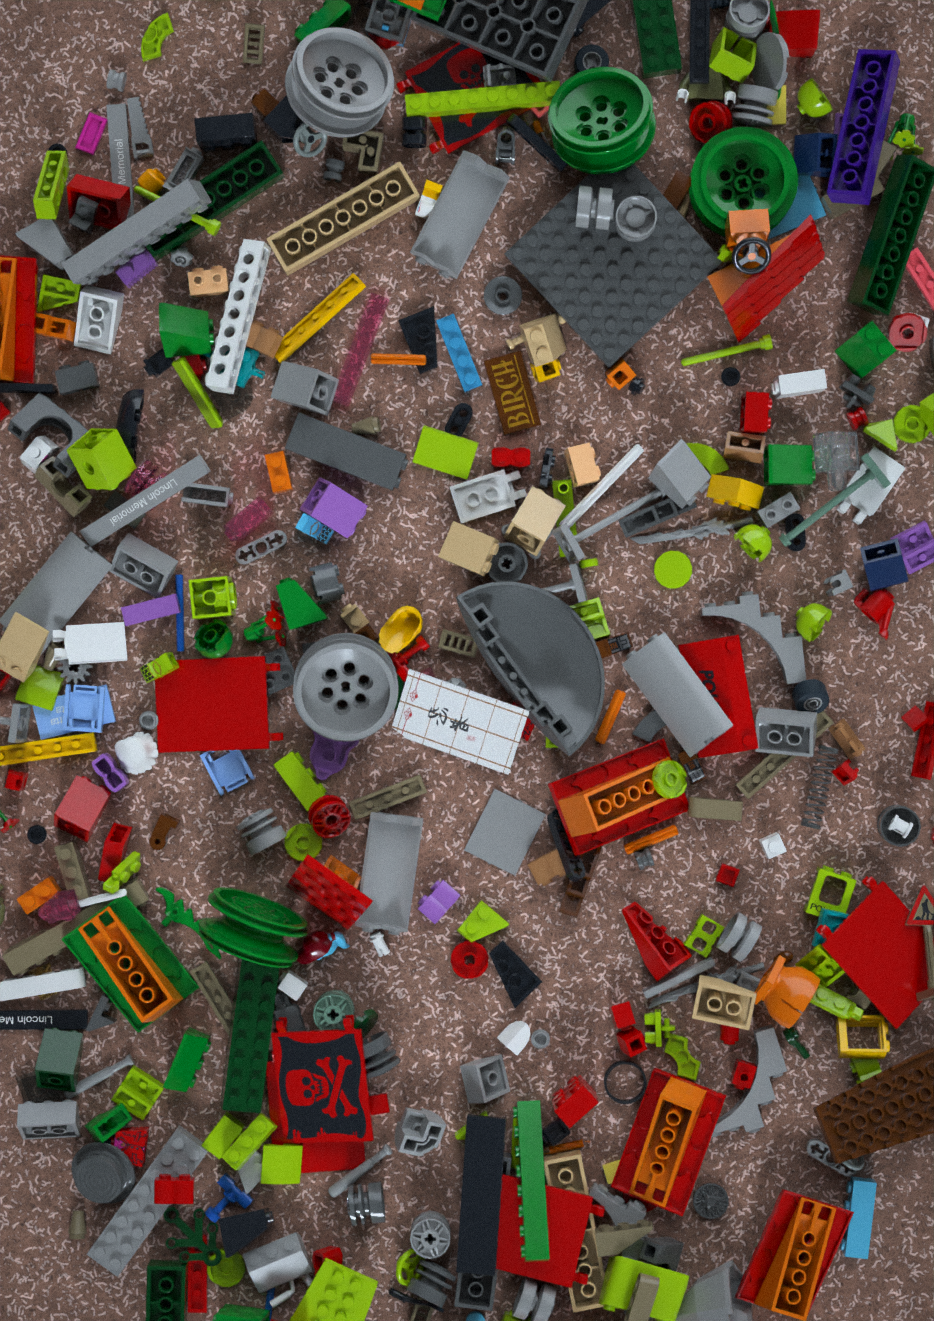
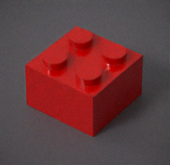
M746 391L741 396L739 433L763 435L770 429L771 417H768V411L772 408V398H769V393Z

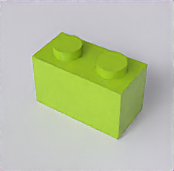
M226 1111L201 1146L218 1159H221L224 1153L231 1147L233 1141L237 1140L244 1132L242 1130L244 1124Z

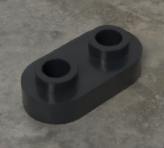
M460 403L454 408L445 425V432L453 434L450 429L457 427L458 432L453 435L459 437L463 435L473 415L470 405ZM465 410L467 415L462 417L459 412Z
M793 513L786 518L785 534L796 527L792 524L794 519L798 520L799 524L804 521L802 515ZM805 530L790 541L791 545H787L789 550L797 552L805 547ZM795 538L799 539V545H794L793 540Z

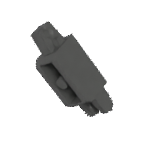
M284 992L277 993L275 998L276 1009L274 1011L275 1014H273L274 1024L276 1025L279 1017H287V1031H306L299 1005L291 1003L288 995Z

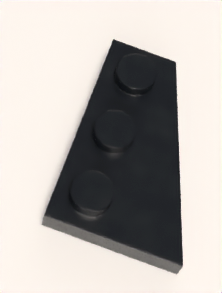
M434 306L398 320L411 354L426 355V365H416L419 374L421 375L438 368Z
M504 940L500 941L489 952L512 1004L516 1008L542 983V980Z

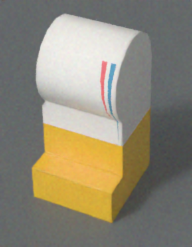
M426 180L415 215L428 219L443 190V185Z

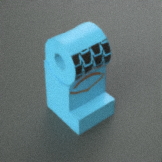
M305 513L302 514L295 527L326 545L334 533L333 530Z

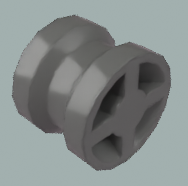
M648 847L642 852H634L640 871L646 866L655 865Z

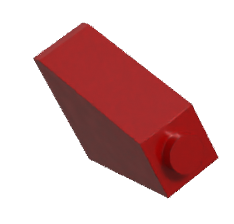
M118 823L113 824L104 842L98 876L99 881L105 882L112 876V871L125 860L133 827Z

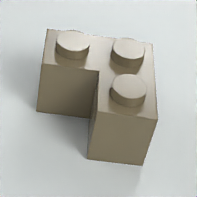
M366 131L357 136L344 137L342 143L343 151L360 154L359 173L373 176L378 174L384 133Z

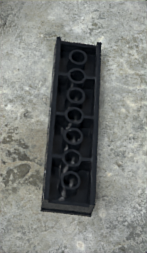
M467 1115L456 1272L493 1276L496 1273L507 1119L504 1116Z

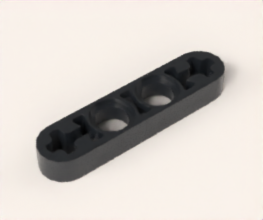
M512 113L506 120L509 126L556 170L562 172L568 164L516 114Z
M555 809L547 815V821L565 873L569 880L576 882L585 876V868L581 856L574 855L559 816V811ZM560 832L566 835V840L560 837ZM566 850L571 851L573 855L572 858H569L567 856Z

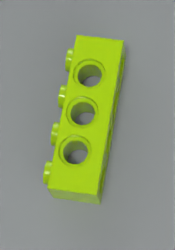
M66 151L46 152L33 198L37 219L49 220L57 218L69 174Z

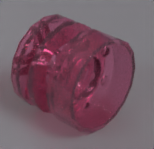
M147 459L131 474L124 487V491L127 494L133 491L131 497H134L168 474L163 472L156 477L159 467L156 465L152 467L153 463Z

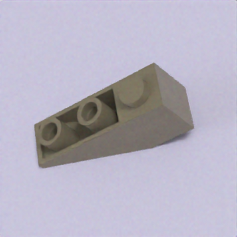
M644 1219L638 1220L634 1224L621 1222L617 1224L618 1226L610 1227L608 1224L598 1226V1228H595L598 1257L619 1254L652 1231V1221L648 1222V1220Z

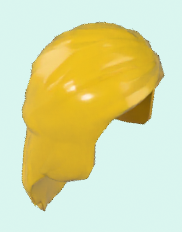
M402 606L397 609L380 629L378 643L381 644V647L389 653H399L400 650L414 640L416 635L421 632L423 618L420 612L411 606Z

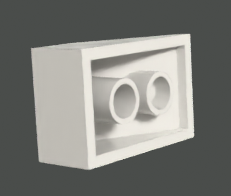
M88 285L80 291L74 346L112 354L122 313L124 293Z

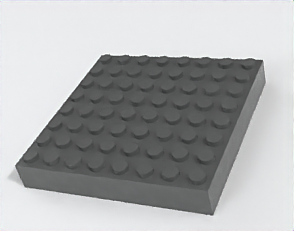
M447 0L438 22L414 11L410 19L423 28L551 82L588 0Z
M635 164L614 173L587 175L504 253L510 263L557 314L563 318L608 369L723 263L717 258L719 255ZM579 186L592 187L593 198H597L600 188L613 189L612 200L615 201L613 220L609 221V230L596 229L595 218H591L588 228L575 227ZM631 196H643L649 199L657 211V221L653 233L647 239L639 242H631L620 236L615 226V216L619 204Z

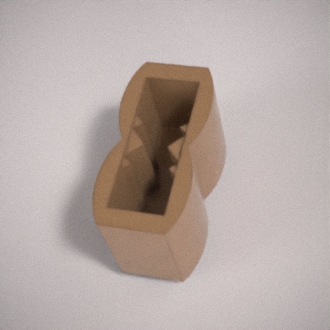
M253 320L246 347L274 359L283 337L278 335V330L272 327L265 329L262 323Z
M557 848L527 863L538 885L542 884L545 886L553 882V877L566 875Z

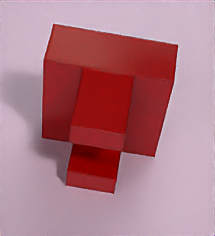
M849 759L831 771L844 786L854 781L859 771L857 767L852 769L849 766L851 763Z

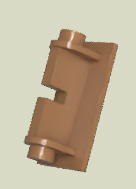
M844 718L828 728L849 760L855 756H860L865 750V747Z

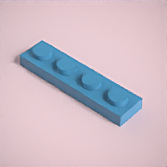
M451 314L436 320L464 392L482 386L455 315Z

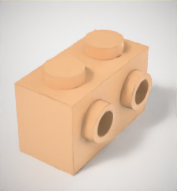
M213 266L211 270L194 268L192 272H188L190 296L192 298L229 294L228 270L223 268V266Z
M590 442L564 450L574 488L600 480V469L595 464V451L590 446Z

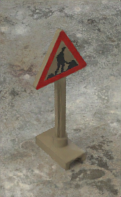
M922 885L905 925L923 926L928 989L916 993L917 1001L928 998L934 1001V945L932 936L934 899L926 886Z

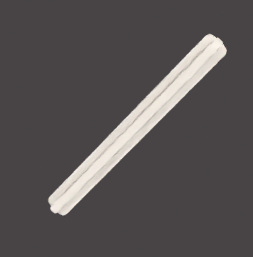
M636 444L559 525L567 523L570 528L644 452V449L639 444Z

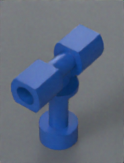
M227 1173L217 1182L225 1190L223 1192L225 1197L214 1208L210 1206L205 1211L206 1216L214 1223L221 1218L220 1212L230 1202L235 1203L237 1201L245 1209L253 1201V1198L245 1190L241 1191L235 1185L236 1181Z

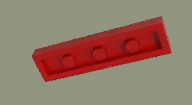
M926 701L924 714L928 717L929 721L920 728L911 776L931 780L934 768V702Z
M203 1234V1242L207 1246L208 1234ZM188 1247V1252L203 1253L198 1247ZM189 1261L188 1313H207V1265L204 1261Z

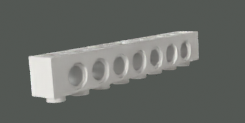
M243 239V243L239 248V258L234 266L233 281L229 285V296L225 301L224 315L220 320L219 334L215 339L214 353L210 358L211 365L205 377V385L212 391L234 394L271 248L263 241Z

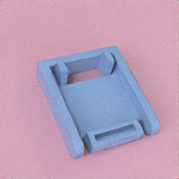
M66 684L63 730L102 733L106 688L101 686L100 694H98V686L74 684L73 692H71V684ZM74 720L93 721H91V728L74 727Z
M229 750L230 753L215 761L211 756L215 751H207L200 755L220 796L225 794L222 789L223 786L227 792H230L247 783L246 774L249 775L251 780L255 779L241 750Z

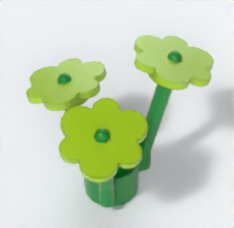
M909 113L902 114L899 121L895 122L894 129L887 142L891 144L893 140L894 144L904 148L902 151L903 155H922L924 148L915 144V117Z

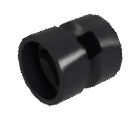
M419 116L402 118V130L405 131L402 134V147L425 148L427 145V135L424 132L427 131V119Z

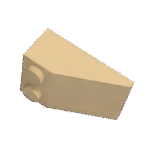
M15 612L0 640V669L24 683L35 670L50 631Z
M700 975L692 1018L749 1030L757 993L719 978Z

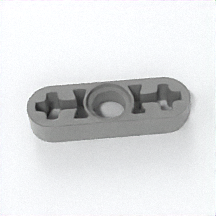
M275 530L239 548L235 553V558L240 564H249L285 546L287 535L281 530ZM276 534L279 536L283 535L282 543L275 542L272 544L274 548L270 549V544L266 538L269 537L270 541L276 538ZM259 542H264L267 545V549L263 553H259L256 550V545ZM250 546H252L254 553L257 555L254 558L253 554L248 555L247 561L239 559L241 551L245 553L251 551L249 549Z
M816 1138L810 1139L806 1143V1150L810 1156L844 1176L850 1177L856 1173L857 1170L848 1169L845 1171L844 1166L839 1164V1167H836L838 1164L835 1162H828L826 1156L830 1153V1149L826 1143ZM816 1143H818L819 1149L824 1151L823 1154H821L817 1150L812 1152V1148L810 1146L816 1145Z

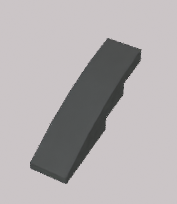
M668 498L618 521L627 538L694 509L697 505L694 501L692 505L689 506L687 504L682 509L672 499Z

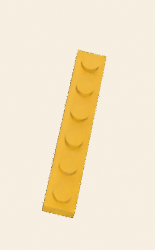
M352 273L283 336L274 356L281 364L282 361L289 358L357 296L366 285Z
M95 732L0 746V766L98 751Z

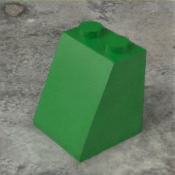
M163 302L159 303V333L166 358L212 353V345H215L214 333H211V331H214V321L209 318L208 311Z
M871 321L837 348L835 353L852 374L861 379L897 350L875 323Z
M768 444L764 447V486L813 484L816 472L815 469H812V461H815V450H812V445Z
M290 577L279 580L280 584L276 585L289 630L329 619L328 615L298 581L292 580Z
M225 1304L214 1314L213 1321H269L270 1310Z

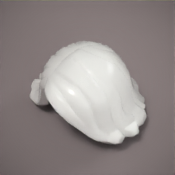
M136 732L133 736L120 740L115 744V752L120 767L126 773L138 775V773L141 774L146 770L152 769V765L156 763L155 758L158 757L157 744L153 742V738L149 733Z

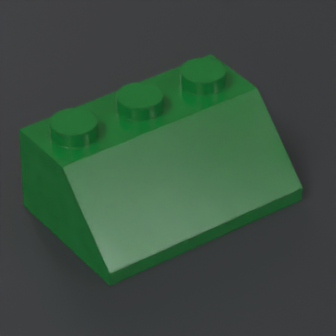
M325 0L322 4L323 7L319 11L315 10L305 24L302 23L295 29V40L300 43L308 35L324 28H341L352 17L351 6L344 0Z
M190 1027L187 1029L163 1088L187 1092L189 1087H194L197 1079L194 1076L195 1072L201 1069L204 1059H201L204 1052H208L212 1043L208 1041L210 1035Z

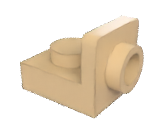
M349 603L341 610L343 612L340 615L353 633H356L369 623L356 604L352 606Z

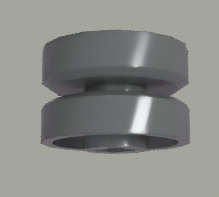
M500 543L497 554L492 557V565L488 575L495 582L520 581L528 567L527 556L523 549L513 543ZM504 561L510 562V566L508 568L503 567Z

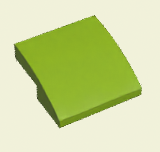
M599 597L570 606L586 624L595 641L610 637V631Z
M37 665L24 683H20L15 700L53 711L64 678L60 677L62 673L54 670L50 671Z
M818 944L795 964L812 971L820 978V984L824 987H828L845 973L821 944Z
M133 1065L111 1100L117 1104L123 1103L127 1111L144 1120L163 1091L164 1084Z
M284 1143V1145L264 1144L261 1184H299L303 1145Z

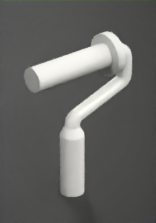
M309 1274L301 1276L306 1286L309 1287L312 1283ZM293 1280L289 1281L291 1290L285 1291L269 1301L273 1308L294 1294L295 1286Z

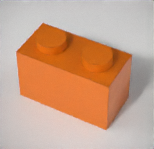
M279 451L266 454L265 460L273 493L277 494L293 490L285 452Z
M51 875L16 900L28 915L63 890Z

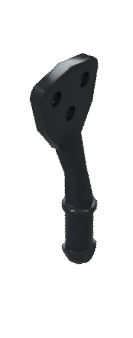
M393 1288L388 1291L389 1295L403 1303L429 1306L441 1313L445 1311L443 1308L424 1299L411 1298L408 1294Z

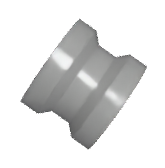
M110 69L107 77V88H116L118 91L123 92L127 74L125 72L117 73L115 70Z

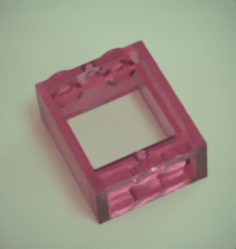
M258 496L224 525L226 529L224 533L231 541L240 543L271 517L274 512Z

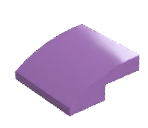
M922 521L890 538L891 540L898 538L905 568L909 575L934 562V538L927 522Z

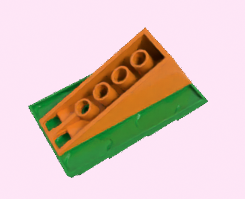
M127 895L116 898L62 938V941L137 1033L141 1032L200 988L189 971Z

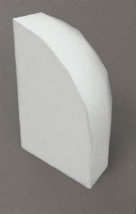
M515 1021L509 1024L497 1038L514 1054L518 1055L529 1041L530 1028L523 1021Z

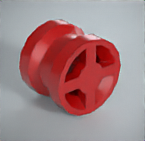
M862 407L857 408L855 412L846 413L850 426L854 431L861 425L866 426L869 424L867 415Z

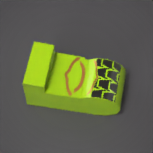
M166 652L160 655L159 658L141 667L140 671L146 683H149L180 667L173 653Z

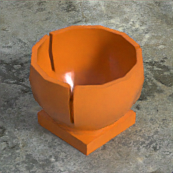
M779 955L764 973L755 990V993H757L755 1004L757 1005L761 1000L764 1001L769 1015L780 1025L789 1029L802 1015L796 1009L804 1012L819 986L820 978L812 971L801 966L784 967L786 959Z

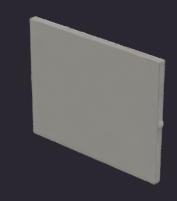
M494 789L464 851L486 861L488 864L516 875L546 814L523 803L522 800H517Z

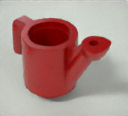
M863 588L854 598V604L872 622L879 624L878 634L887 641L889 636L888 626L895 606L893 602L895 597L887 589L883 588L882 590H874L862 602L869 594V591Z

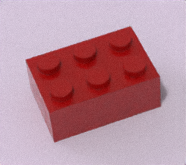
M581 1075L571 1077L567 1081L568 1086L563 1090L559 1088L552 1095L554 1097L552 1099L554 1112L569 1129L599 1103L595 1090Z

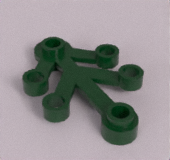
M167 1208L164 1212V1219L169 1223H174L189 1238L176 1239L170 1237L166 1240L167 1248L198 1247L203 1253L183 1251L179 1255V1260L183 1263L204 1261L208 1266L218 1265L222 1259V1253L216 1247V1233L219 1230V1226L213 1222L207 1225V1232L209 1233V1243L207 1246L203 1242L204 1210L196 1209L193 1213L195 1219L194 1232L180 1218V1212L177 1208ZM172 1211L176 1214L174 1219L169 1217V1213ZM201 1211L203 1216L198 1219L196 1213ZM211 1225L216 1226L215 1232L209 1230ZM171 1239L175 1241L173 1247H170L168 1244ZM212 1252L216 1255L214 1260L209 1259V1254ZM184 1253H187L189 1256L186 1261L182 1259Z

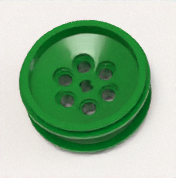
M596 67L573 75L555 92L548 110V123L556 152L571 167L585 173L609 174L633 165L647 152L656 132V119L650 91L637 76L620 68Z
M219 887L209 894L208 902L215 909L223 913V915L206 917L199 920L198 932L205 941L228 954L264 966L288 968L292 966L293 962L297 961L298 953L284 940V936L304 937L307 935V921L300 914L278 902L243 890Z

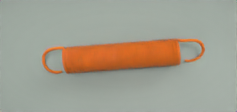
M580 1139L549 1147V1153L555 1154L583 1148V1141Z

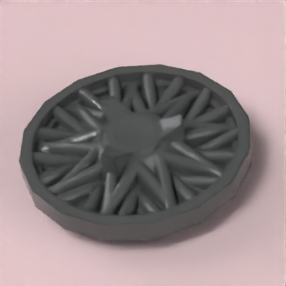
M706 1183L695 1191L693 1205L700 1216L706 1219H715L726 1212L729 1198L722 1186L716 1183Z

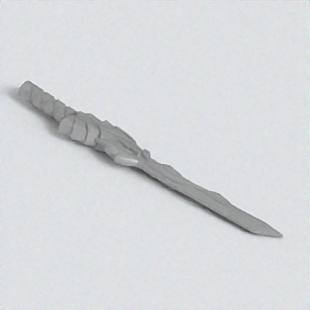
M752 516L725 523V520L717 521V517L707 522L704 521L699 526H693L689 530L681 528L671 533L663 534L656 532L648 536L631 537L630 539L638 544L692 536L703 540V537H708L710 533L715 532L717 535L722 536L730 535L729 529L754 523Z
M763 962L737 969V964L730 966L724 974H712L710 972L707 976L734 984L733 982L739 980L738 977H740L742 971L751 974L765 970ZM698 982L653 999L648 1009L662 1003L677 1001L679 996L696 993Z

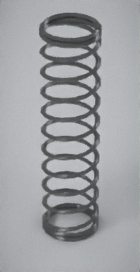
M818 745L819 749L827 751H818L817 753L820 755H824L823 753L838 754L839 749ZM827 756L831 759H815L817 762L823 763L822 761H837L835 758L831 756ZM824 763V764H826V765H828V766H830V767L814 766V768L817 769V770H821V769H819V768H825V769H834V768H835L833 765H830V764H828V763ZM821 770V771H823V772H825V773H827V774H817V773H813V774H812V776L817 777V778H820V777H818V776H828V777L833 776L832 773H830V772H828V771H824V770ZM821 778L827 782L811 781L810 783L817 785L816 783L831 784V781ZM818 785V786H820V787H822V788H824V789H814V788L808 789L809 791L814 792V793H817V792H815V791H825V792L830 791L829 788L824 787V786H821V785ZM822 793L818 794L824 797L807 796L811 800H814L813 798L827 799L828 797ZM815 800V801H817V802H819V803H821V804H823V805H820V804H810V803H806V804H805V805L808 806V807H812V806H826L825 803H823V802H821V801H819V800ZM818 808L814 809L821 812L803 811L807 815H811L810 813L824 814V811ZM816 815L812 816L820 820L802 818V826L821 829L820 825L809 821H823L822 818Z

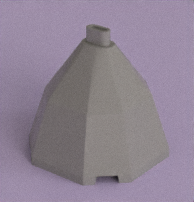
M733 1260L727 1261L696 1280L684 1294L676 1321H753L752 1303L734 1298L743 1274Z

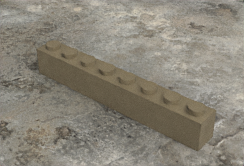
M138 876L119 887V889H126V895L138 909L148 903L149 894ZM115 899L81 907L3 951L2 958L13 976L18 973L22 975L30 969V966L34 964L40 965L47 960L46 957L52 954L56 956L64 950L63 948L66 947L62 938Z

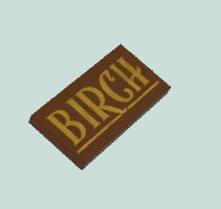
M521 351L485 360V369L504 435L541 425Z

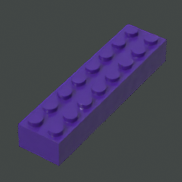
M858 49L827 188V195L833 203L870 204L900 66V59L896 50Z

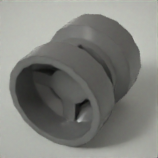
M327 158L325 164L327 171L324 172L323 179L331 181V178H333L335 182L341 183L343 177L341 172L345 167V162Z

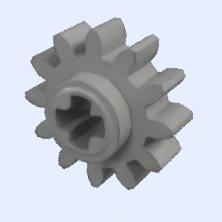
M68 659L59 660L63 663V666L58 667V670L64 671L60 677L64 678L67 676V683L74 679V683L78 685V679L86 682L84 676H91V673L87 670L93 668L92 665H87V663L79 664V671L76 672L74 670L71 671L73 667L71 666L72 664L69 665Z

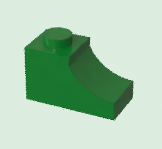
M119 1103L109 1111L97 1115L85 1127L94 1141L103 1143L133 1118L123 1103Z

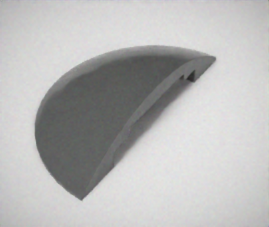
M487 583L458 595L456 600L471 636L501 685L518 707L529 711L528 718L559 749L568 756H571L593 731L602 709L605 692L602 658L593 635L586 624L570 606L558 597L543 589L524 583Z

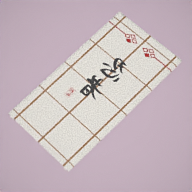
M410 669L390 733L508 775L511 771L510 769L527 717L529 716V711Z

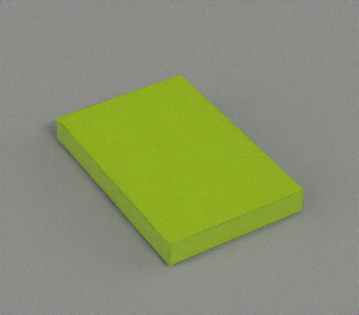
M424 425L413 463L467 480L479 443Z

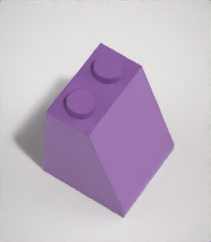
M319 477L300 510L348 539L355 532L358 521L365 516L368 506L333 483Z

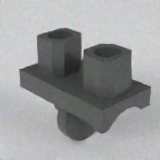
M854 374L850 375L839 387L846 392L843 399L848 401L847 408H850L852 405L859 408L862 404L861 402L869 406L875 399L873 395L876 388L867 383L863 390H860L856 386L861 379Z

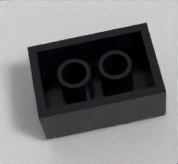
M253 113L194 118L196 142L204 152L216 151L215 148L234 150L235 146L249 149L258 143L256 121Z

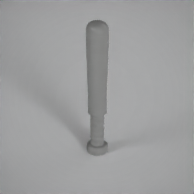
M128 1054L122 1061L78 1081L76 1092L63 1091L67 1099H71L114 1075V1072L128 1065H134L135 1061Z
M388 1144L383 1145V1149L376 1153V1155L365 1160L329 1187L328 1193L330 1196L335 1198L348 1188V1185L356 1182L383 1157L391 1155L393 1151Z

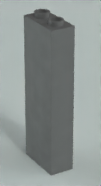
M299 412L285 446V449L390 491H393L394 488L398 489L402 479L399 477L401 470L405 471L409 461L406 459L407 455Z

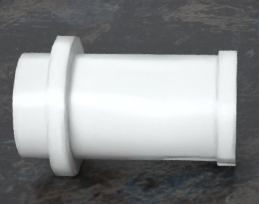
M380 931L370 935V942H373L378 956L382 957L383 954L385 956L390 953V950L383 939L384 934H381Z

